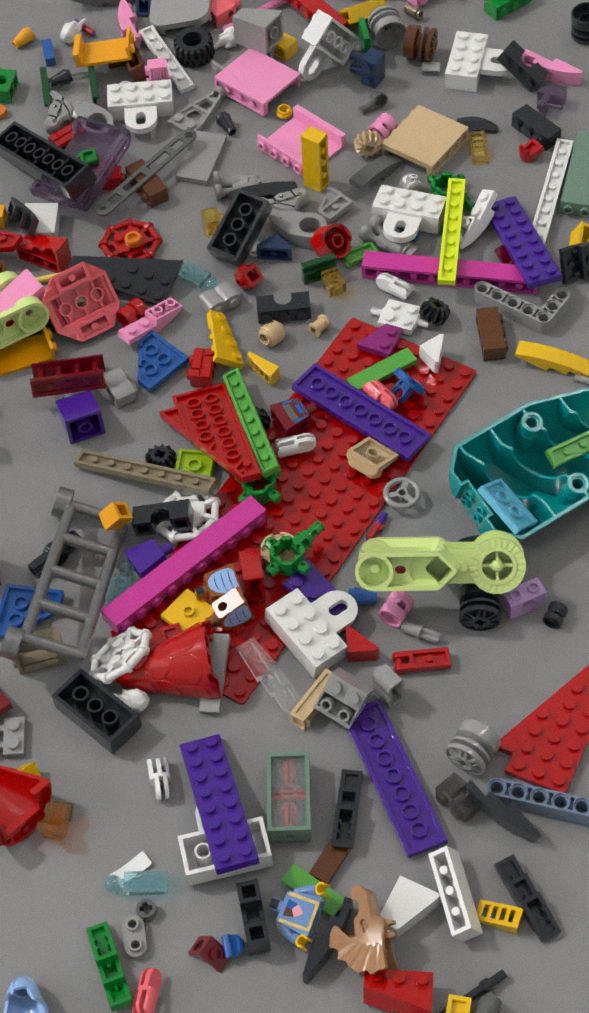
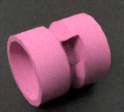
M383 113L368 127L367 132L369 129L372 132L376 131L383 142L397 128V122L390 114Z
M392 591L387 598V602L383 604L378 612V615L387 625L395 628L400 627L406 615L414 606V600L404 591Z

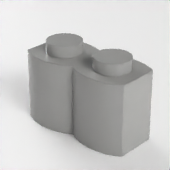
M225 281L199 296L200 305L207 313L210 310L223 313L225 310L236 308L241 303L240 294L230 281Z
M118 367L104 374L106 388L104 389L117 408L137 400L136 394L138 389L134 383L131 384L126 371Z
M386 663L383 666L379 665L376 667L372 676L374 681L373 691L389 708H392L402 701L404 697V691L402 690L404 681Z

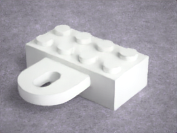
M319 9L313 15L310 24L304 30L301 37L311 44L299 65L301 78L306 81L315 79L329 58L344 66L350 52L360 40L357 35Z
M457 31L445 72V89L477 92L481 74L491 76L509 74L510 72L501 64L492 63L499 62L496 59L503 50L488 48L487 34Z
M171 79L107 85L108 112L113 116V121L125 120L126 128L130 132L144 134L152 131L157 126L158 117L173 116L174 101ZM146 118L144 124H137V119Z
M381 185L372 205V217L375 214L381 216L383 234L388 240L396 243L409 242L416 237L419 229L422 232L439 233L445 216L447 197ZM397 227L405 228L401 233L395 232Z
M296 588L267 607L264 620L310 675L315 678L325 669L330 668L345 658L347 645L338 634L345 630L348 625L351 626L357 617L358 606L355 599L344 591L335 590L327 592L310 603L301 591ZM340 603L347 606L346 610L336 616L329 613L330 609Z
M197 807L195 816L199 831L178 836L188 886L273 866L271 849L262 816L247 820L260 864L220 875L216 874Z

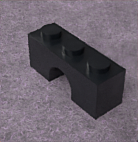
M513 40L496 60L532 92L541 84L549 72L538 62L532 67L524 64L522 54L525 50Z
M309 291L291 293V301L287 304L276 303L274 295L256 296L259 324L268 323L272 320L286 322L311 319Z
M189 499L133 507L132 527L137 537L156 534V527L163 521H170L174 531L193 529L194 510Z
M258 879L236 883L249 956L270 952L271 946Z

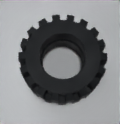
M192 26L191 28L187 27L185 30H181L180 33L175 35L173 44L176 59L180 65L200 68V66L210 63L211 59L214 58L213 38L207 29Z

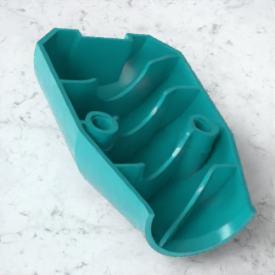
M589 388L528 402L454 445L449 469L450 488L454 499H460L469 516L479 526L477 530L483 534L492 530L505 531L513 535L519 542H522L589 501V453L553 469L544 453L558 444L589 431ZM501 478L538 520V523L534 527L515 535L477 491L478 488Z

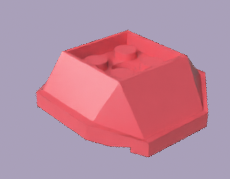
M81 262L52 276L41 300L49 310V319L56 333L81 342L114 327L116 321L115 314L120 305V301L106 271L86 262ZM79 297L83 299V304L80 307L77 305Z

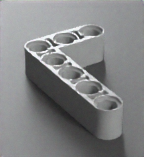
M480 281L474 286V301L485 308L498 307L499 314L502 313L503 317L539 334H547L569 308L570 291L566 288L556 289L540 308L492 284Z

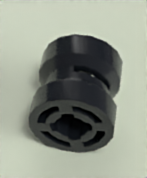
M551 601L547 609L548 612L544 614L542 621L552 629H559L563 624V618L568 613V608L561 602Z

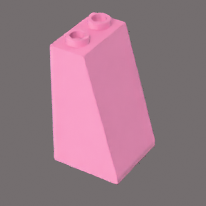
M28 269L24 270L0 292V313L14 307L18 300L26 296H36L39 300H42L45 293L44 287ZM28 310L26 315L31 314L32 310Z

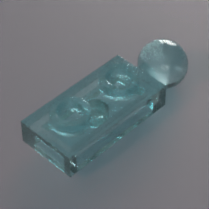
M184 258L182 259L183 265L178 274L180 278L199 288L205 284L208 290L214 289L219 285V281L211 277L210 272Z
M129 560L120 563L119 571L121 574L114 573L104 607L133 585L134 578L129 575L134 572L135 567Z
M168 870L124 872V879H120L117 875H110L105 880V888L111 893L118 892L123 888L124 896L168 894Z

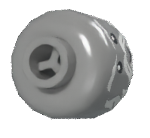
M408 173L402 177L399 184L400 188L418 192L424 191L423 183L417 174Z

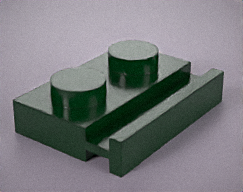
M334 253L301 263L304 285L337 275L336 256Z

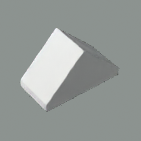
M439 334L419 347V357L436 374L439 372L444 347V334Z

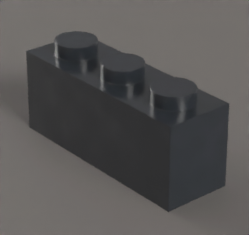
M528 104L512 113L511 126L523 133L527 138H534L543 145L546 151L556 144L557 138L561 139L562 129Z

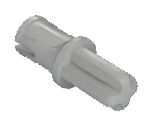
M406 619L402 623L401 632L413 635L418 640L422 638L433 643H439L441 639V633L425 628L424 624H415Z

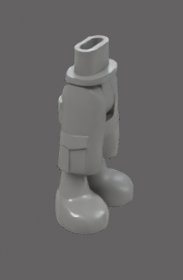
M213 171L216 200L229 196V191L270 182V177H262V174L260 178L259 175L233 174L231 179H222L218 171Z
M377 214L373 215L369 226L365 224L359 231V239L366 242L372 241L376 243L377 248L389 253L416 255L418 253V249L410 241L396 243L388 240L383 234L382 218Z

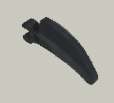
M462 117L456 121L469 127L468 134L498 132L496 124L481 117Z

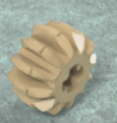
M370 129L368 132L362 131V134H357V138L354 139L356 153L360 157L364 155L366 158L370 155L373 157L374 153L379 154V150L382 149L381 137L376 131L372 132Z

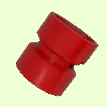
M135 297L127 303V306L119 309L115 315L118 322L123 327H126L144 317L145 310L148 308L139 298Z

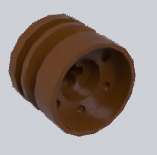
M409 24L403 42V57L415 59L419 53V60L423 61L425 59V61L431 62L438 44L437 29L432 28L430 30L429 27H425L422 33L420 25Z

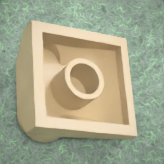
M367 437L348 449L346 457L352 468L362 472L368 478L375 479L382 475V471L399 457V454L374 439Z

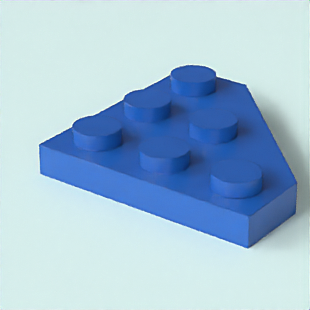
M151 330L139 340L138 384L152 393L189 363V357Z
M6 584L0 603V639H4L9 625L22 629L36 587ZM48 589L45 599L62 604L65 594L63 590ZM41 610L36 625L54 614Z

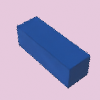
M51 38L41 40L46 66L56 65Z

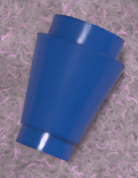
M354 587V589L349 588L348 594L355 599L357 606L377 603V592Z

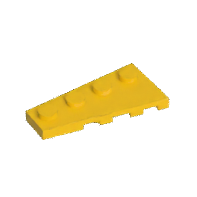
M210 310L206 315L208 329L211 330L210 340L213 341L211 349L215 353L213 362L233 368L238 367L241 370L245 364L226 316L222 312Z

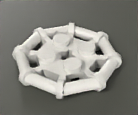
M174 490V493L163 502L183 499L190 500L194 510L193 529L188 530H192V532L180 534L181 531H174V529L171 532L166 528L172 526L170 521H163L158 524L156 532L165 536L173 544L180 541L193 540L219 520L220 499L213 495L209 497L182 490ZM200 498H204L205 501H204V502H203V501L200 502L199 499H200ZM211 508V514L206 513V509Z
M132 626L127 631L113 638H108V642L97 654L92 655L90 659L91 669L88 674L96 681H101L104 684H110L114 679L126 673L130 674L142 657L150 652L149 640L152 637L150 630H141Z

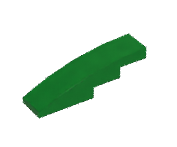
M107 921L86 928L111 1011L115 1012L133 1005Z

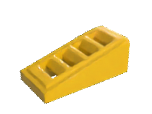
M248 352L249 366L269 385L273 386L280 379L279 366L252 352Z
M480 899L476 910L480 923L517 934L523 916L522 908ZM484 907L489 908L486 917L482 916ZM493 910L497 911L495 919L491 918ZM501 913L505 914L504 920H499ZM509 916L514 917L512 922H508Z

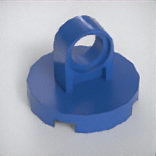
M400 367L393 372L400 379L391 392L397 396V393L403 390L402 396L397 398L398 403L407 401L414 391L420 395L425 393L426 388Z

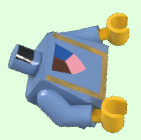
M324 882L298 887L293 892L287 891L284 900L273 897L269 905V910L279 913L277 922L281 924L280 930L287 940L305 952L307 951L305 944L308 941L312 943L315 929L326 902L320 896L329 897V894L324 892L331 885Z

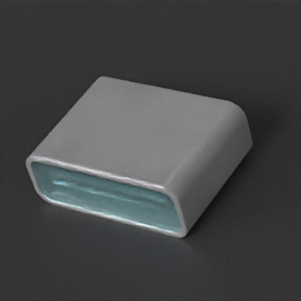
M422 62L421 74L439 76L440 62Z

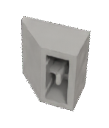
M339 667L331 673L314 708L350 729L365 707L374 688Z

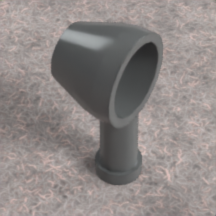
M373 91L370 94L371 101L364 106H360L359 111L361 114H365L366 111L374 106L376 108L384 107L387 104L388 96L384 92Z

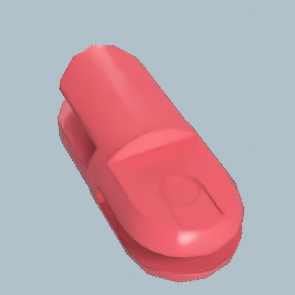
M379 380L367 382L362 386L364 393L391 410L397 408V397Z
M157 968L143 970L137 987L132 1013H155L162 983V976Z

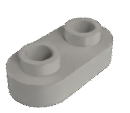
M130 915L122 922L125 951L130 959L140 960L148 952L145 926L141 917ZM131 923H136L134 928L129 927ZM134 944H139V945H140V946H139L138 948H136V949L132 948V946H133Z

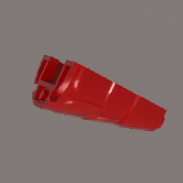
M204 620L198 622L150 649L148 655L143 656L134 666L133 671L130 674L126 673L116 678V683L120 684L125 690L138 688L146 693L155 695L162 693L209 700L221 699L220 682L213 672L210 641H214L211 621Z
M0 765V846L10 847L20 843L39 826L46 815L44 812L46 804L51 802L52 786L48 779Z

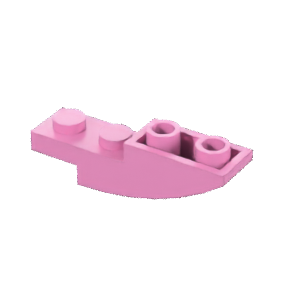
M121 0L118 7L121 37H126L127 27L130 26L132 33L134 32L136 36L135 44L138 49H141L140 42H142V38L136 29L137 15L135 12H132L130 3H127L126 0Z
M525 49V52L522 54L524 64L532 67L538 62L549 72L544 80L564 85L582 84V70L557 58L552 62L528 49Z
M170 297L145 310L144 317L118 330V337L128 345H131L151 330L159 333L178 315L183 306Z

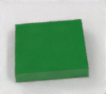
M358 18L359 45L361 52L365 54L371 48L370 35L365 19Z

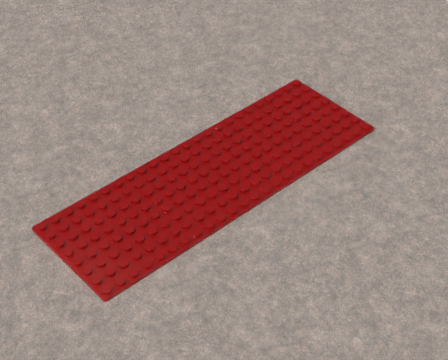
M351 318L316 364L346 381L347 378L386 359L385 357L357 349L359 341L379 328L356 318ZM400 338L392 355L405 348H408L417 358V364L404 371L423 385L426 391L423 395L414 391L407 401L398 403L397 408L393 411L429 432L432 438L476 376V370L442 356L439 372L436 374L419 357L420 346ZM393 375L381 383L391 391L400 378ZM403 390L397 393V398L402 396ZM296 392L289 398V400L299 398L304 406L312 403ZM315 405L317 413L310 415V428L300 433H311L315 436L317 441L316 447L311 451L279 458L275 440L284 438L275 422L272 421L270 423L271 428L266 429V434L281 467V473L276 479L277 491L280 492L282 497L281 501L278 503L268 501L265 505H262L266 509V522L261 527L255 528L247 538H242L238 541L233 549H228L224 552L220 559L211 562L203 572H198L189 583L180 586L175 594L166 597L158 607H153L144 618L138 619L132 626L141 630H150L152 633V637L149 640L150 649L162 643L160 628L169 626V624L161 619V614L186 589L195 594L194 588L204 586L203 576L206 573L232 563L242 588L243 596L246 599L239 552L247 549H258L264 575L266 599L247 602L255 618L229 631H225L222 624L212 628L213 633L229 634L231 636L223 696L240 705H244L286 646L264 619L265 609L289 594L283 588V584L290 576H284L280 572L273 577L266 574V567L268 565L261 558L262 541L268 535L280 534V532H286L295 537L298 532L307 530L316 520H319L325 526V530L314 538L312 547L305 551V560L308 558L330 583L386 504L383 497L385 485L392 479L405 477L429 441L409 462L398 457L382 471V475L379 478L371 479L357 469L352 468L346 457L348 449L367 437L319 406ZM232 474L214 496L218 497L221 501L219 519L240 504L238 498L243 493L242 484L237 482ZM265 480L263 482L255 481V485L252 488H254V491L261 489L264 491V487L267 484ZM400 483L393 485L389 493L394 492ZM211 508L206 509V513L211 514ZM192 540L180 541L168 558ZM208 597L202 598L205 602L210 604ZM112 629V637L119 635Z

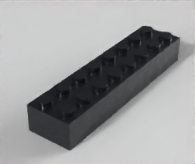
M16 121L0 134V156L72 201L77 199L98 179L89 164Z

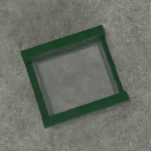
M94 65L88 66V72L71 74L74 81L70 82V84L55 87L51 86L46 67H40L44 106L48 107V109L52 103V96L50 95L52 90L58 92L64 98H75L97 104L96 99H99Z

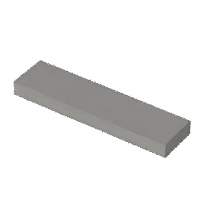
M213 633L214 641H210L213 672L219 678L221 697H223L231 636L229 634ZM200 698L199 712L220 714L222 698L214 700Z

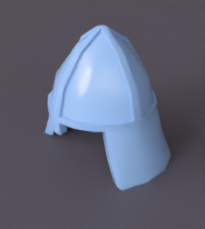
M19 976L12 981L5 996L3 1013H49L48 1006L35 981L28 976Z

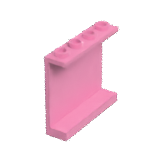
M250 48L214 76L215 88L217 86L223 87L226 91V96L262 116L268 114V103L290 84L298 88L301 86L300 73Z
M298 104L293 107L294 118L267 139L260 134L257 135V145L261 151L302 176L303 166L300 137L310 126L328 134L329 159L346 146V134Z

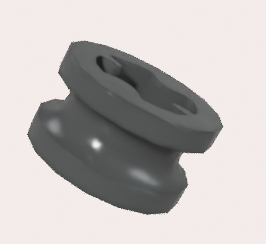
M143 899L136 906L137 915L144 922L152 921L157 915V909L152 900ZM148 906L150 909L149 914L144 913V907Z

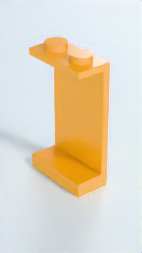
M128 26L125 38L84 43L82 35L75 34L72 56L76 67L132 60L133 53H135V33H132L130 26Z
M45 326L42 328L43 333L19 340L0 349V376L30 368L32 363L56 360L55 352L58 349L55 341L51 342V339H53L51 330Z

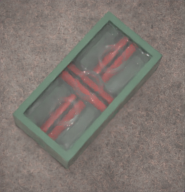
M309 751L267 753V833L269 842L312 841Z

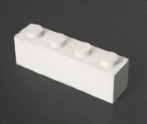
M445 846L429 853V859L452 937L465 942L483 934L459 852L449 846Z

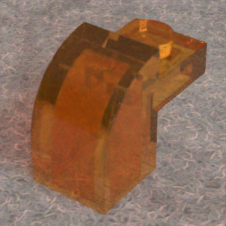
M58 800L47 802L45 818L37 822L36 831L42 832L41 836L63 840L71 822L74 804Z

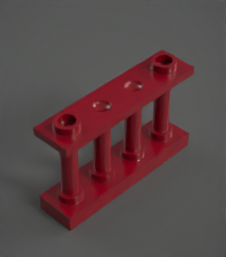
M103 354L31 364L33 378L30 379L33 398L106 388L104 377L106 370Z

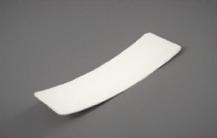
M141 851L127 864L111 873L110 877L117 887H121L143 872L152 862Z

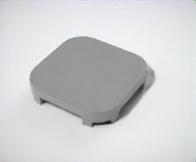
M151 0L150 23L161 35H166L169 29L193 25L201 27L202 24L212 19V0Z

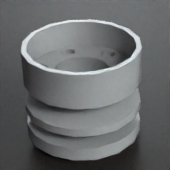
M382 5L370 13L367 23L376 44L380 48H394L403 42L406 27L394 6Z
M465 719L458 728L456 736L451 739L450 744L446 747L445 754L452 764L460 770L475 776L482 775L490 763V758L496 754L501 746V740L487 725L477 720Z

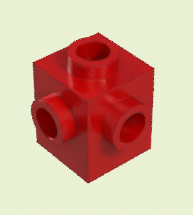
M255 263L241 265L237 268L238 272L233 275L236 284L242 290L255 288L259 285L258 282L264 278Z

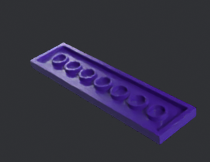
M516 196L495 201L491 208L495 214L490 223L513 260L527 288L532 289L563 280L561 271Z
M316 363L292 384L293 391L366 437H370L396 452L406 462H409L431 439L429 432Z
M380 699L367 703L351 728H347L407 858L409 859L447 844L448 839Z
M220 734L179 744L216 874L220 875L260 864Z

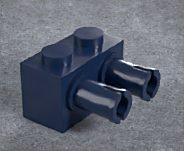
M372 47L365 54L354 49L350 52L349 59L356 61L350 65V72L360 75L362 84L375 89L385 78V53Z

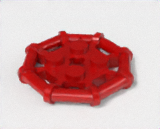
M128 218V220L113 226L109 225L102 240L99 241L98 247L102 249L106 257L123 258V256H127V258L154 259L155 253L163 240L155 230L153 223ZM137 231L141 234L142 243L136 248L126 246L124 237L128 232ZM150 233L152 238L148 239L146 235ZM111 236L114 237L113 242H109Z

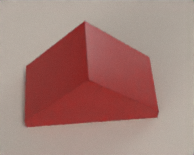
M348 625L346 627L348 662L377 661L379 659V647Z

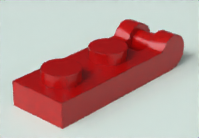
M449 647L399 651L392 654V660L395 663L393 668L397 675L409 672L451 669ZM409 660V663L403 664V661Z

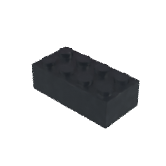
M238 188L207 246L211 256L237 267L243 265L272 211L269 201Z
M81 668L51 695L55 708L112 754L142 727L138 713Z

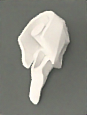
M84 18L78 23L77 21L65 23L60 34V40L69 44L73 43L75 34L82 35L80 32L82 25L88 19Z
M233 26L226 28L219 35V41L215 43L214 50L224 45L225 48L237 46L234 40Z
M138 688L122 689V693H113L136 713L142 712L150 701L147 693Z

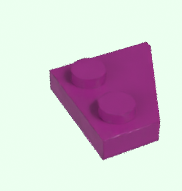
M386 323L359 341L357 349L388 358L392 355L403 335V328Z

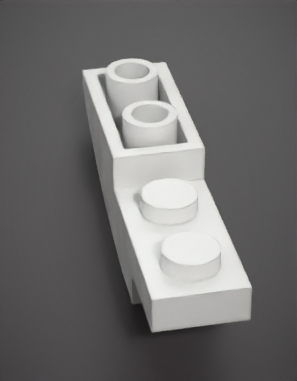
M482 189L470 216H463L460 249L467 247L475 241L494 216L495 212L491 208L498 196L495 190Z

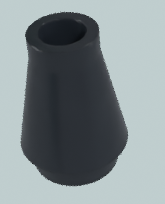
M63 69L49 78L52 87L70 84V82L74 81L69 69Z
M223 111L216 116V124L226 131L229 136L237 132L229 113Z

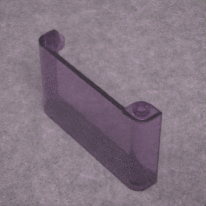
M78 115L71 124L73 138L65 148V151L76 157L79 152L96 148L99 164L90 167L98 179L74 201L44 184L41 180H35L31 184L30 191L35 197L87 212L128 150L132 138L128 129Z

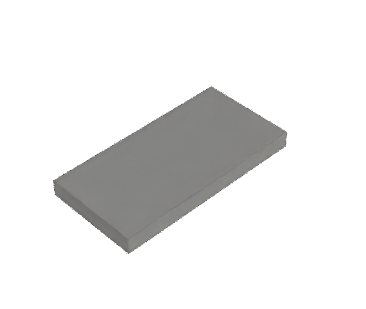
M196 130L197 138L188 146L176 173V180L208 185L227 141V135Z

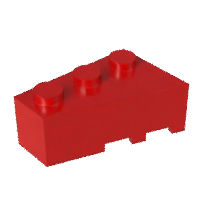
M26 234L16 249L19 259L54 273L66 270L72 259L68 238L38 234H35L33 237Z
M386 969L372 975L365 971L363 1003L389 1013L391 1011L397 1013H432L434 972Z

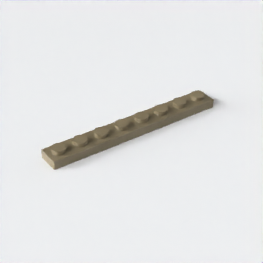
M81 449L74 460V465L77 468L209 497L217 484L215 477Z

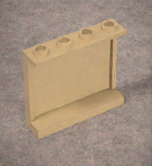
M418 105L391 132L389 137L383 140L382 156L390 151L426 168V176L430 174L436 175L468 140L469 127Z

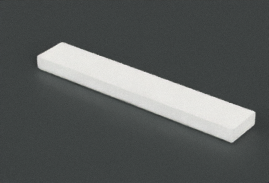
M153 25L139 30L138 32L154 57L156 59L166 57L169 78L180 94L195 89V84Z

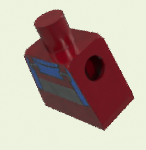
M299 398L270 405L271 418L284 438L298 435L310 428V415L317 413L313 402L304 406Z

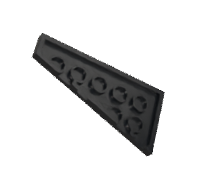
M73 256L68 268L81 262L101 268L106 271L115 291L133 298H139L141 301L157 305L168 299L183 265V260Z

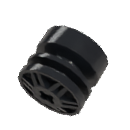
M589 2L580 3L571 11V37L575 42L583 45H589Z
M465 583L459 588L460 624L474 631H486L498 627L501 623V594L485 592L475 583Z

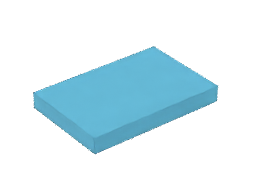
M501 478L478 488L477 491L515 535L534 527L538 523V520Z

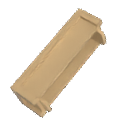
M325 669L290 712L291 724L305 731L306 727L310 728V722L319 712L314 706L332 673L330 670Z

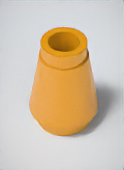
M29 27L23 28L14 38L12 44L18 49L33 41L35 34Z

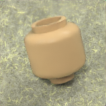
M269 321L259 329V339L264 345L273 347L285 338V328L278 321Z

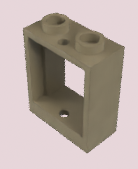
M58 626L33 632V634L62 642ZM23 643L21 644L16 661L12 660L14 669L18 668L20 675L68 663L66 656Z

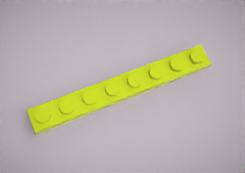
M449 178L437 285L455 286L466 179Z

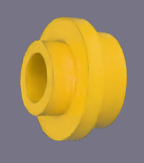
M281 104L276 110V115L281 119H287L292 116V109L287 104Z

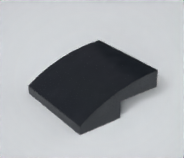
M589 242L559 249L562 282L567 284L580 278L583 280L589 279Z

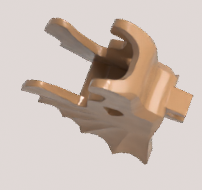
M354 885L351 888V899L358 901L359 904L358 915L354 918L355 936L348 929L342 931L335 925L330 933L329 947L337 949V959L347 962L348 967L359 974L368 971L370 974L375 975L380 970H400L392 939L398 937V933L391 932V926L396 925V921L381 917L377 897L373 891L359 885Z

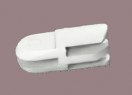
M381 273L376 278V284L380 289L403 300H406L415 289L412 284L389 273Z
M311 433L275 440L279 458L311 451L316 447L317 443L315 436Z
M163 757L164 772H162L160 758H155V774L153 773L151 759H147L150 784L154 786L157 800H161L160 786L163 787L165 800L169 798L168 783L171 781L167 757Z

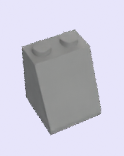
M241 8L233 15V35L236 44L268 54L284 38L281 10Z

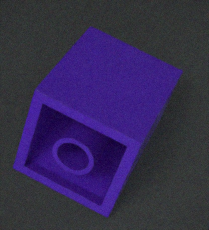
M91 390L55 401L70 444L106 433L101 410Z

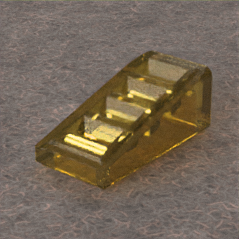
M485 131L469 132L468 143L472 164L489 163Z

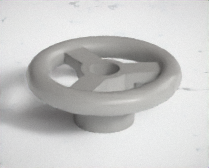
M398 477L390 480L385 485L383 497L386 503L393 508L408 509L419 502L421 489L414 480ZM402 483L401 488L389 493L393 485ZM408 484L415 489L416 495L414 498L408 494Z

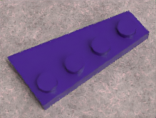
M307 558L305 561L310 565V572L307 575H303L296 571L283 584V588L289 593L298 588L307 600L312 603L327 592L335 591V589ZM340 603L330 609L329 613L336 616L346 610L347 606Z

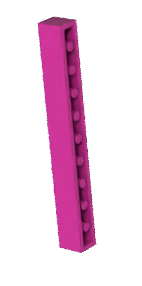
M365 251L362 261V278L376 279L379 274L385 272L406 282L437 285L440 258ZM458 259L456 283L452 287L474 289L477 282L484 281L506 292L537 294V287L527 288L514 264Z
M250 495L101 609L103 620L117 634L127 631L135 621L144 618L149 610L153 607H158L166 597L175 594L180 586L189 583L198 572H203L211 562L220 559L224 552L228 549H233L238 541L242 538H247L255 528L261 527L266 522V509Z

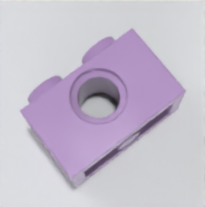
M536 577L518 585L509 592L503 593L501 606L511 620L545 606L547 591L539 578Z

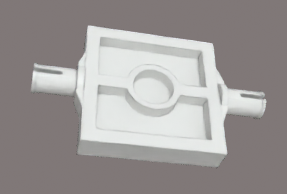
M392 299L388 300L383 309L372 307L370 310V314L380 316L377 321V327L380 328L387 323L403 328V334L411 335L418 326L428 329L430 324L420 319V306Z

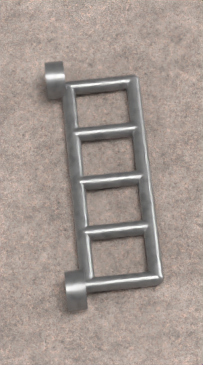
M62 486L59 487L51 513L52 516L61 518L22 629L12 625L8 626L0 650V657L16 661L21 644L23 643L79 661L86 658L129 522L120 530H114L110 545L70 534L69 530L75 513L101 521L98 513L103 509L73 500L75 490ZM64 544L105 556L99 578L57 566ZM56 577L95 589L88 612L45 599L52 578ZM41 610L84 623L77 646L33 634Z

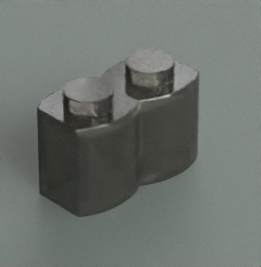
M454 772L435 788V798L440 805H446L451 809L450 812L456 820L466 823L480 809L462 793L460 789L467 783Z

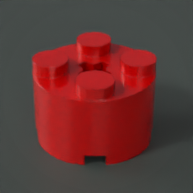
M337 223L319 227L310 239V243L318 257L334 253L336 259L343 258L348 255L352 247L350 246L352 235L349 229Z

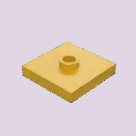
M186 589L161 614V619L169 625L179 622L182 631L194 624L204 621L215 612L210 604L203 599L197 600L195 594Z

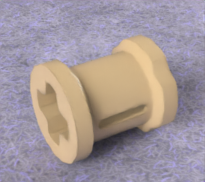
M320 314L314 323L308 324V330L313 336L319 337L325 328L331 326V321L326 315Z

